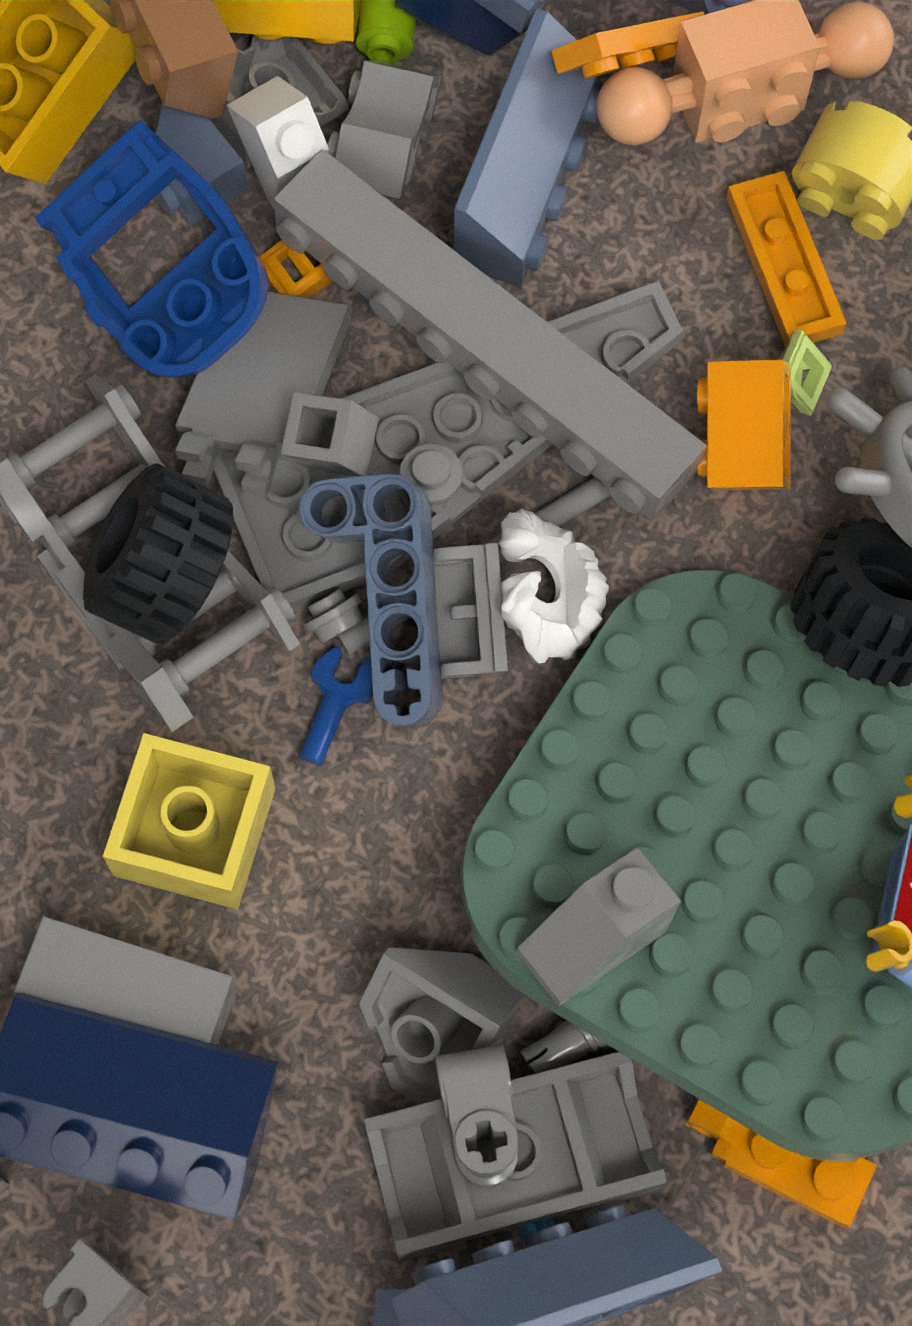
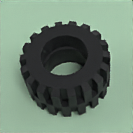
M158 463L152 464L149 468L147 467L128 484L116 500L95 540L84 576L83 606L85 610L155 644L160 643L163 645L172 638H175L199 612L213 589L223 567L233 527V505L229 498Z
M862 518L860 523L853 519L842 521L839 527L832 526L825 533L793 593L791 612L796 615L793 623L798 632L806 635L804 642L811 651L819 652L824 656L822 661L832 668L837 666L846 671V676L859 681L861 678L870 680L873 685L884 687L889 682L898 687L909 686L912 683V548L900 538L888 522L881 523L875 518Z

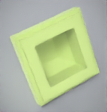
M796 330L778 360H784L791 365V402L800 412L811 416L832 365L803 330ZM810 369L802 386L803 370Z

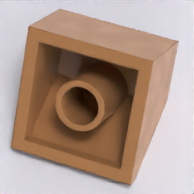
M110 0L111 12L117 28L121 33L128 32L136 47V64L143 81L147 85L154 84L163 105L210 119L223 116L238 50L214 1Z

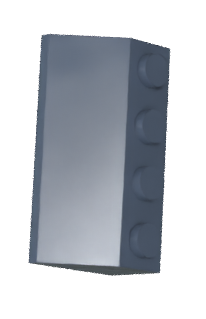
M536 8L454 208V251L488 277L521 288L528 270L531 269L539 272L549 245V237L543 235L548 219L558 222L561 218L569 192V187L562 184L568 170L578 172L581 167L588 144V138L581 135L587 122L597 124L599 121L596 102L601 89L599 87L600 76L584 79L582 69L561 74L557 73L551 50L577 41V39L549 12Z
M620 1205L586 1218L585 1221L588 1229L574 1234L569 1222L531 1235L529 1238L532 1247L520 1251H515L512 1240H508L473 1253L472 1258L475 1265L463 1269H456L453 1258L421 1268L412 1273L415 1286L396 1295L391 1300L400 1326H590L653 1304L723 1271L715 1255L655 1208L628 1216L624 1205Z

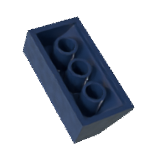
M18 992L12 1001L0 1033V1157L235 1220L255 1177L279 1061Z

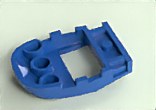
M141 120L130 128L35 217L41 228L54 232L63 252L56 258L66 277L74 281L86 302V305L83 307L96 326L104 327L121 343L120 349L138 366L152 374L172 378H186L206 370L249 332L259 318L266 303L269 285L265 266L220 192ZM176 178L183 184L217 229L130 307L91 255Z

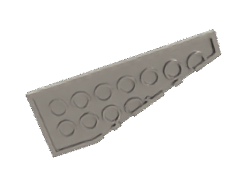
M659 281L548 321L551 326L627 384L681 342L683 329ZM447 361L432 364L341 398L352 400L379 417L367 476L381 474L400 475V466L404 457L412 449L424 444L445 446L459 458L463 473L462 483L454 497L442 504L430 505L433 540L553 445L542 435L539 438H535L523 431L514 421L512 412L495 398L486 400L477 395L464 380V374ZM220 448L215 459L213 474L222 495L229 498V501L232 502L234 525L257 581L266 590L275 586L288 601L292 610L295 611L311 605L341 588L342 592L367 583L364 542L337 543L320 537L307 529L301 520L299 512L301 497L305 490L313 483L324 479L355 476L311 470L295 461L279 459L267 496L242 492L241 482L246 471L238 470L235 464L239 451ZM404 491L393 492L387 497L383 513L388 522L400 521L409 512L411 501ZM343 496L332 497L322 508L321 516L327 528L339 525L347 515L348 507ZM404 553L394 557L388 565L387 575L394 572L409 560L411 556Z

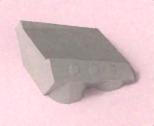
M254 35L248 48L243 51L237 48L238 55L223 116L210 119V121L244 161L245 168L252 166V163L227 108V104L276 76H279L308 97L320 127L349 111V104L346 97L298 38L282 37L276 40H264Z

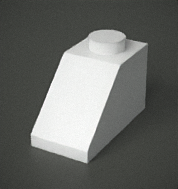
M276 76L227 104V108L267 200L274 208V198L319 151L323 149L327 153L329 152L328 145L310 101L302 92L279 76Z

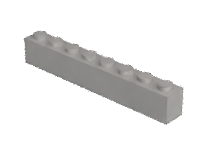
M323 149L274 198L276 231L288 247L300 254L306 251L321 262L325 273L334 283L346 290L353 287L369 300L372 310L380 319L391 326H397L399 323L416 337L419 347L431 359L438 363L447 361L463 373L467 385L477 395L486 400L495 398L512 412L514 421L523 431L535 438H539L542 435L560 449L561 457L573 470L584 476H588L591 473L609 488V493L614 501L626 511L632 514L640 512L653 522L698 471V466L702 462L707 446L705 443Z

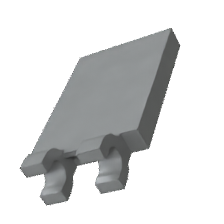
M268 292L264 308L249 332L218 361L206 370L198 373L195 377L175 424L179 437V443L175 450L177 459L187 460L182 472L183 476L207 486L220 448L239 451L235 460L236 468L246 471L241 482L242 492L267 496L278 460H291L281 455V449L293 392L323 395L351 324L349 305Z

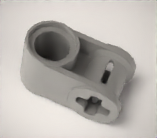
M504 1045L435 1056L444 1116L449 1120L455 1160L460 1174L469 1183L482 1188H493L503 1184L515 1170L518 1151V1135L512 1108L514 1106L513 1091ZM490 1137L493 1147H498L495 1161L490 1163L483 1162L480 1152L475 1151L477 1150L478 1138Z

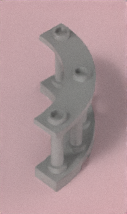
M94 375L85 382L97 400L98 407L21 457L14 453L7 458L0 452V504L13 524L18 523L32 544L37 540L42 542L46 550L36 556L39 562L119 670L125 667L139 684L135 687L137 693L167 728L173 732L193 718L181 698L182 695L189 691L187 684L265 630H268L289 651L298 646L300 643L288 622L295 618V614L288 601L275 586L266 590L249 574L229 550L213 589L192 621L233 593L249 611L173 663L166 659L159 664L152 657L157 653L154 647L158 644L85 610L83 606L85 572L69 551L70 548L76 545L74 538L106 518L124 489L147 467L149 468L152 464L158 463L163 465L134 421L141 416V413L128 391L121 384L113 388L100 377ZM114 427L139 466L60 518L55 513L46 518L28 491L36 485L34 478Z

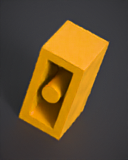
M784 360L708 362L707 377H699L697 385L698 411L700 415H707V440H701L707 446L702 462L698 466L699 476L707 477V488L713 490H791V365Z

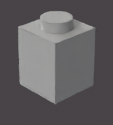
M293 392L281 455L311 470L355 477L367 476L379 417L352 400Z

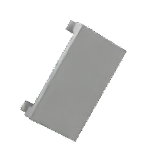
M498 543L434 549L441 679L505 675L508 672L504 619L501 617L502 591Z
M79 1239L70 1249L75 1254L74 1257L47 1287L43 1297V1307L48 1310L52 1309L60 1303V1299L66 1291L74 1289L67 1297L63 1306L64 1318L68 1319L76 1313L79 1314L73 1318L70 1326H125L149 1297L98 1251Z

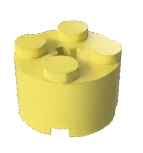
M849 101L844 110H835V102L828 104L824 108L792 170L793 181L801 191L797 198L800 207L822 217H827L831 210H835L852 218L851 227L856 232L873 240H881L887 230L893 229L901 223L912 201V141L908 138L912 127L896 115L867 103Z

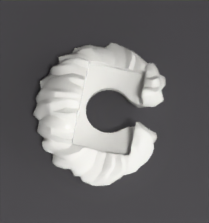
M522 508L515 513L509 512L508 516L501 522V539L498 543L500 554L510 562H521L528 558L542 562L554 579L556 593L552 603H545L535 597L538 583L541 581V572L513 573L501 583V617L505 620L507 627L515 630L516 634L520 636L529 656L537 663H545L549 657H561L564 660L572 659L576 655V650L591 644L590 635L602 626L603 618L601 615L606 606L605 596L609 589V585L606 584L607 578L598 568V559L595 557L594 551L583 543L575 542L572 531L559 528L551 521H543L533 512Z

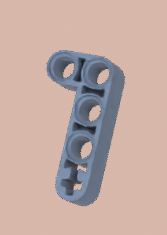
M395 474L333 478L315 482L305 490L300 500L299 512L301 520L307 529L331 542H364L372 685L376 710L384 720L394 725L409 727L425 725L436 717L442 702L432 520L428 496L420 487L401 475ZM406 491L411 501L409 512L400 521L388 522L383 513L387 497L393 492ZM343 496L348 507L347 515L339 525L327 528L322 520V508L332 497ZM409 554L414 562V574L405 585L393 587L387 577L388 565L397 555ZM409 616L417 623L418 638L412 647L400 652L392 644L391 629L399 619ZM397 661L407 664L420 662L421 668L419 671L407 668L406 676V672L392 669V662ZM407 682L409 688L420 690L421 693L420 702L410 704L409 715L407 707L396 705L395 702L396 694L406 692Z

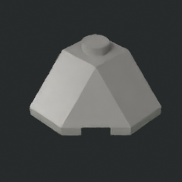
M389 947L384 952L359 1004L368 1028L376 1026L387 1055L382 1065L390 1087L417 1105L441 1099L435 1056L497 1046L526 995L511 986L490 964L474 954Z

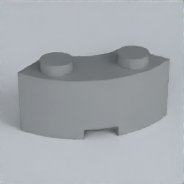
M378 60L364 61L363 70H355L353 73L348 94V104L352 105L347 118L342 122L340 132H332L328 143V154L381 195L398 199L402 198L416 172L420 140H426L436 106L442 75Z

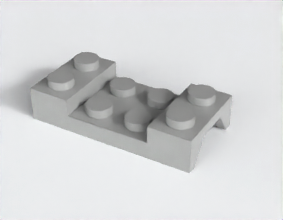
M616 1052L511 1080L514 1106L512 1108L518 1135L517 1165L513 1174L503 1184L493 1188L475 1186L460 1174L455 1160L449 1120L444 1116L441 1099L364 1119L399 1262L466 1245L467 1240L597 1205L598 1208L664 1191L667 1179L664 1169L652 1147L637 1095L631 1058L621 1052ZM480 1137L477 1139V1150L475 1151L480 1152L483 1162L490 1163L496 1160L498 1147H493L490 1137Z

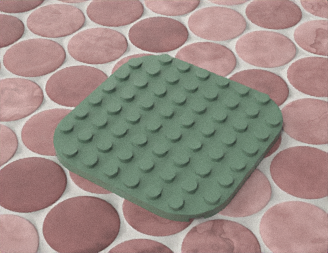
M692 570L670 574L640 587L614 610L474 823L466 844L460 873V895L463 897L465 910L472 927L471 935L487 962L518 991L774 1144L802 1156L835 1162H855L858 1157L878 1155L888 1151L893 1153L912 1143V988L889 973L887 969L875 972L867 967L866 957L868 954H871L874 940L867 936V930L877 926L892 851L909 825L912 824V817L903 818L894 809V802L897 796L912 793L910 787L904 782L906 776L912 775V683L909 686L898 687L892 682H889L886 687L873 685L870 680L861 678L859 681L846 676L847 672L837 666L832 668L822 661L824 656L819 652L811 651L805 644L806 635L796 630L793 623L796 615L791 612L793 597L761 580L741 573L720 570ZM638 847L681 900L680 905L665 934L558 1007L517 955V948L584 882Z

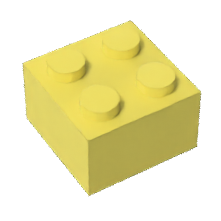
M143 733L103 854V858L112 875L238 910L276 789L270 766Z

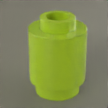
M361 0L356 46L370 60L394 64L412 53L417 18L396 7L395 0Z

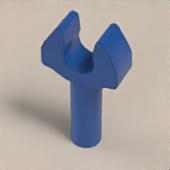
M340 647L333 648L318 659L311 672L312 682L320 687L323 699L298 757L317 766H321L345 709L358 702L369 703L373 696L371 659L369 658L363 661L355 681L343 684L334 678L342 659Z

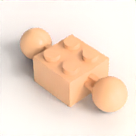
M753 0L685 20L680 24L673 76L662 79L656 73L640 67L625 68L614 73L604 82L599 91L596 102L597 117L601 127L611 138L627 145H641L654 140L665 130L671 115L679 111L683 112L695 143L711 138L715 142L730 141L742 134L747 127L767 121L771 126H779L795 119L801 111L805 110L814 71L828 68L834 74L852 80L863 79L878 72L886 64L892 53L894 45L893 28L887 16L879 8L865 2H850L837 7L825 18L819 33L815 35L799 0Z

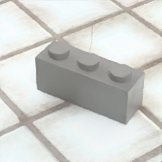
M43 916L14 993L17 994L19 992L218 1045L238 988L233 976Z

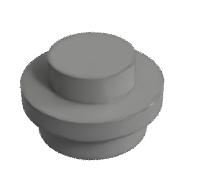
M424 444L412 449L404 457L400 466V475L420 487L428 496L430 505H438L450 500L458 492L462 483L463 472L459 458L453 451L439 444Z
M341 588L308 606L313 617L306 621L303 626L307 632L314 630L320 642L323 643L365 618L358 607L362 599L358 593L346 598Z

